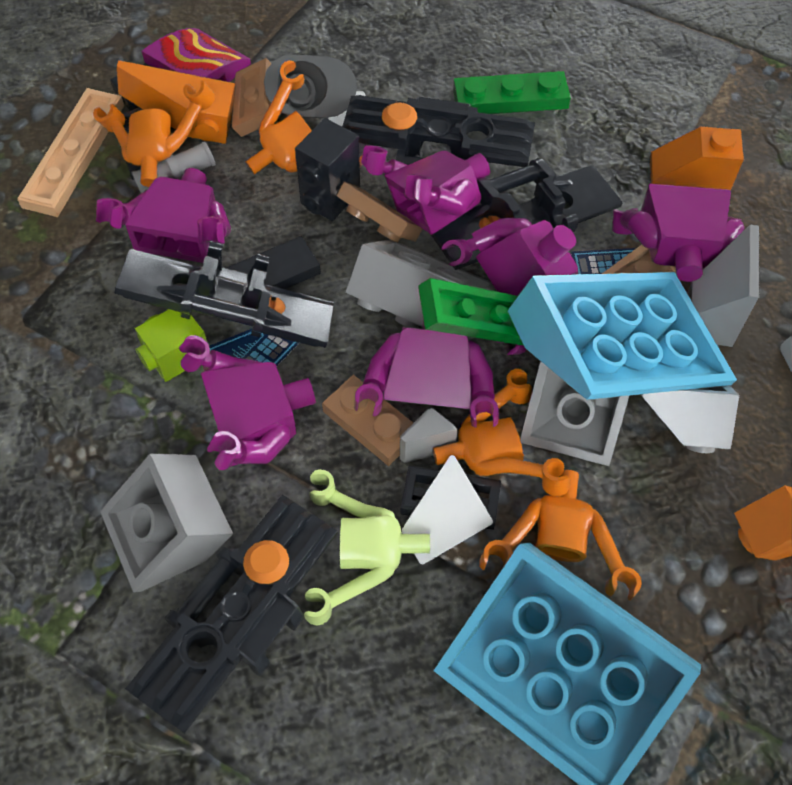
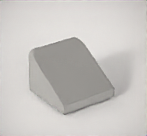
M433 408L427 409L400 436V460L408 463L434 456L433 447L456 442L457 428Z

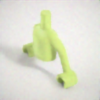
M321 469L315 470L311 474L310 480L315 485H326L328 487L323 491H311L309 493L310 499L319 506L332 503L358 517L341 518L340 567L341 569H370L371 571L329 593L320 588L309 589L305 593L307 601L325 604L318 612L307 611L304 613L305 619L310 624L316 626L327 622L331 617L332 609L337 605L372 589L391 577L400 564L402 554L430 553V534H402L400 524L392 511L364 504L335 490L333 476L328 471Z

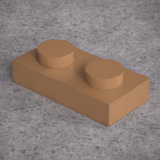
M267 58L236 72L232 128L241 137L259 130L266 111L271 105L264 88L265 74L271 65Z
M344 182L336 195L349 204L346 209L347 212L364 222H367L369 218L380 224L377 231L394 242L398 243L401 238L416 242L423 230L406 216L358 186Z
M353 374L322 403L323 412L387 466H390L400 456V436L413 422L386 400H383L381 412L377 416H373L376 403L370 399L362 400L359 403L358 411H355V392L363 385V382Z

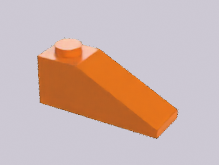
M118 60V94L143 110L155 108L167 112L171 117V127L174 129L178 127L191 103L184 95V86L190 84L197 93L201 88L200 81L204 80L214 92L215 101L209 108L199 112L187 137L226 144L233 115L235 83Z

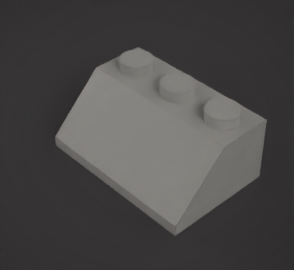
M384 240L362 244L345 293L358 298L357 304L363 308L380 312L382 309L396 315L395 321L410 328H419L423 324V313L418 285L429 278L496 292L497 290L492 282L462 269L455 270L448 263L399 242Z

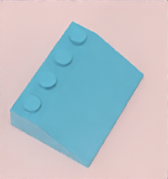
M675 272L533 276L508 310L524 347L586 400L728 386L737 380Z
M531 543L519 544L434 669V672L578 785H623L700 675L701 664Z

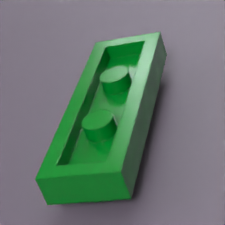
M564 71L454 78L453 83L455 102L471 104V107L478 108L477 112L486 114L569 109L571 99Z
M429 278L418 285L426 330L523 345L508 313L509 308L518 296Z

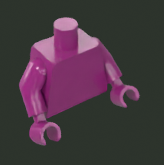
M366 145L361 160L363 166H365L370 174L382 175L385 173L396 210L431 235L480 203L481 194L476 180L490 175L489 164L481 153L462 160L448 151H440L407 165L394 159L385 162L387 155L385 149Z
M195 168L185 169L181 180L166 177L156 178L148 190H145L128 203H122L112 198H101L96 203V222L108 221L111 227L115 229H120L122 225H126L133 249L150 254L204 263L210 240L225 244L224 238L231 233V225L223 205L215 201L213 188L206 185V175Z
M649 184L640 211L638 208H632L625 212L613 209L612 231L622 235L634 234L643 247L649 249L652 262L657 265L675 266L678 279L685 282H692L701 278L703 268L708 266L744 231L745 227L742 219L728 217L731 191L727 189Z
M502 218L471 233L473 238L468 240H450L442 247V250H447L457 245L461 249V257L457 261L449 263L450 266L467 263L472 257V252L479 249L481 253L476 258L497 292L516 296L520 295L533 276L578 274V266L568 252L576 244L574 233L564 225H557L553 228L550 222L546 220L532 225L525 218ZM516 344L515 348L510 350L507 355H519L527 349L523 345Z
M424 319L422 329L403 327L401 333L392 334L386 339L371 358L363 385L355 392V411H358L359 403L362 400L370 399L376 403L373 416H377L381 412L383 400L470 409V421L472 426L476 428V416L481 412H488L493 416V427L498 424L499 408L494 400L493 372L480 345L468 340V336L426 330Z
M196 335L188 336L179 348L181 352L186 353L180 362L185 371L194 372L201 365L205 371L201 373L219 431L215 433L206 449L208 452H220L214 462L219 470H226L238 464H267L271 462L287 445L289 440L297 434L292 411L316 404L309 378L283 385L275 363H262L210 350L208 343Z

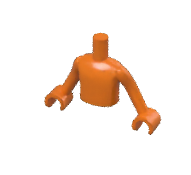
M285 61L281 65L280 75L282 83L260 124L259 134L263 149L245 161L254 175L272 162L287 172H297L295 147L312 131L296 110L275 124L291 90H297L304 84V74H300L294 79L286 77L289 72L295 69L296 64L294 61ZM360 156V167L363 165L361 162L362 156Z
M204 80L200 81L201 88L197 93L190 84L184 86V95L191 103L173 134H171V117L161 109H145L131 114L129 117V133L123 127L125 116L114 104L109 105L110 111L108 115L100 107L94 109L93 116L95 120L107 131L114 132L121 146L123 159L135 166H141V185L151 186L157 178L158 162L171 157L172 153L179 149L186 140L199 112L209 108L215 101L214 92Z
M522 369L511 370L506 377L507 385L494 394V400L499 409L508 401L515 404H525L531 399L532 386L527 384V373ZM481 412L476 416V428L472 426L469 414L459 429L458 442L433 447L437 466L445 464L448 458L454 455L457 461L464 459L469 468L479 476L514 473L542 478V488L552 496H562L570 488V477L561 476L564 472V463L560 459L551 458L544 464L523 461L522 444L511 417L499 419L498 424L493 427V421H485L491 414Z
M564 470L561 475L570 477V488L566 494L562 496L544 495L542 498L533 500L502 541L493 540L485 546L479 560V566L484 570L489 556L496 555L502 559L504 567L513 554V550L537 522L538 533L535 547L553 560L581 562L587 557L588 536L591 529L612 575L606 582L605 593L611 597L617 588V581H621L627 585L629 589L628 600L631 601L642 585L639 574L634 569L624 566L608 527L599 512L593 509L590 504L576 499L579 474L574 470Z

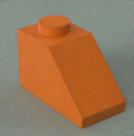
M699 127L657 148L650 155L651 184L727 189L731 191L744 160L741 130Z
M785 485L734 513L741 527L738 529L739 538L748 552L754 554L757 558L775 561L792 556V487Z

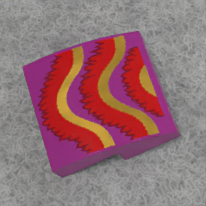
M186 28L172 32L142 50L144 62L151 67L231 82L235 78L236 72L251 65L250 58L197 28Z

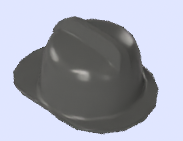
M297 54L283 55L273 61L267 69L264 88L270 103H272L282 83L280 68L285 61H294L296 64L295 69L286 75L287 78L294 79L300 74H304L303 86L297 90H291L281 113L290 115L296 110L302 117H335L347 111L351 95L356 96L357 84L355 75L347 64L337 58Z

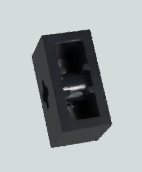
M324 118L295 147L301 204L311 213L320 214L333 222L348 205V203L336 196L343 183L347 182L360 187L359 135Z

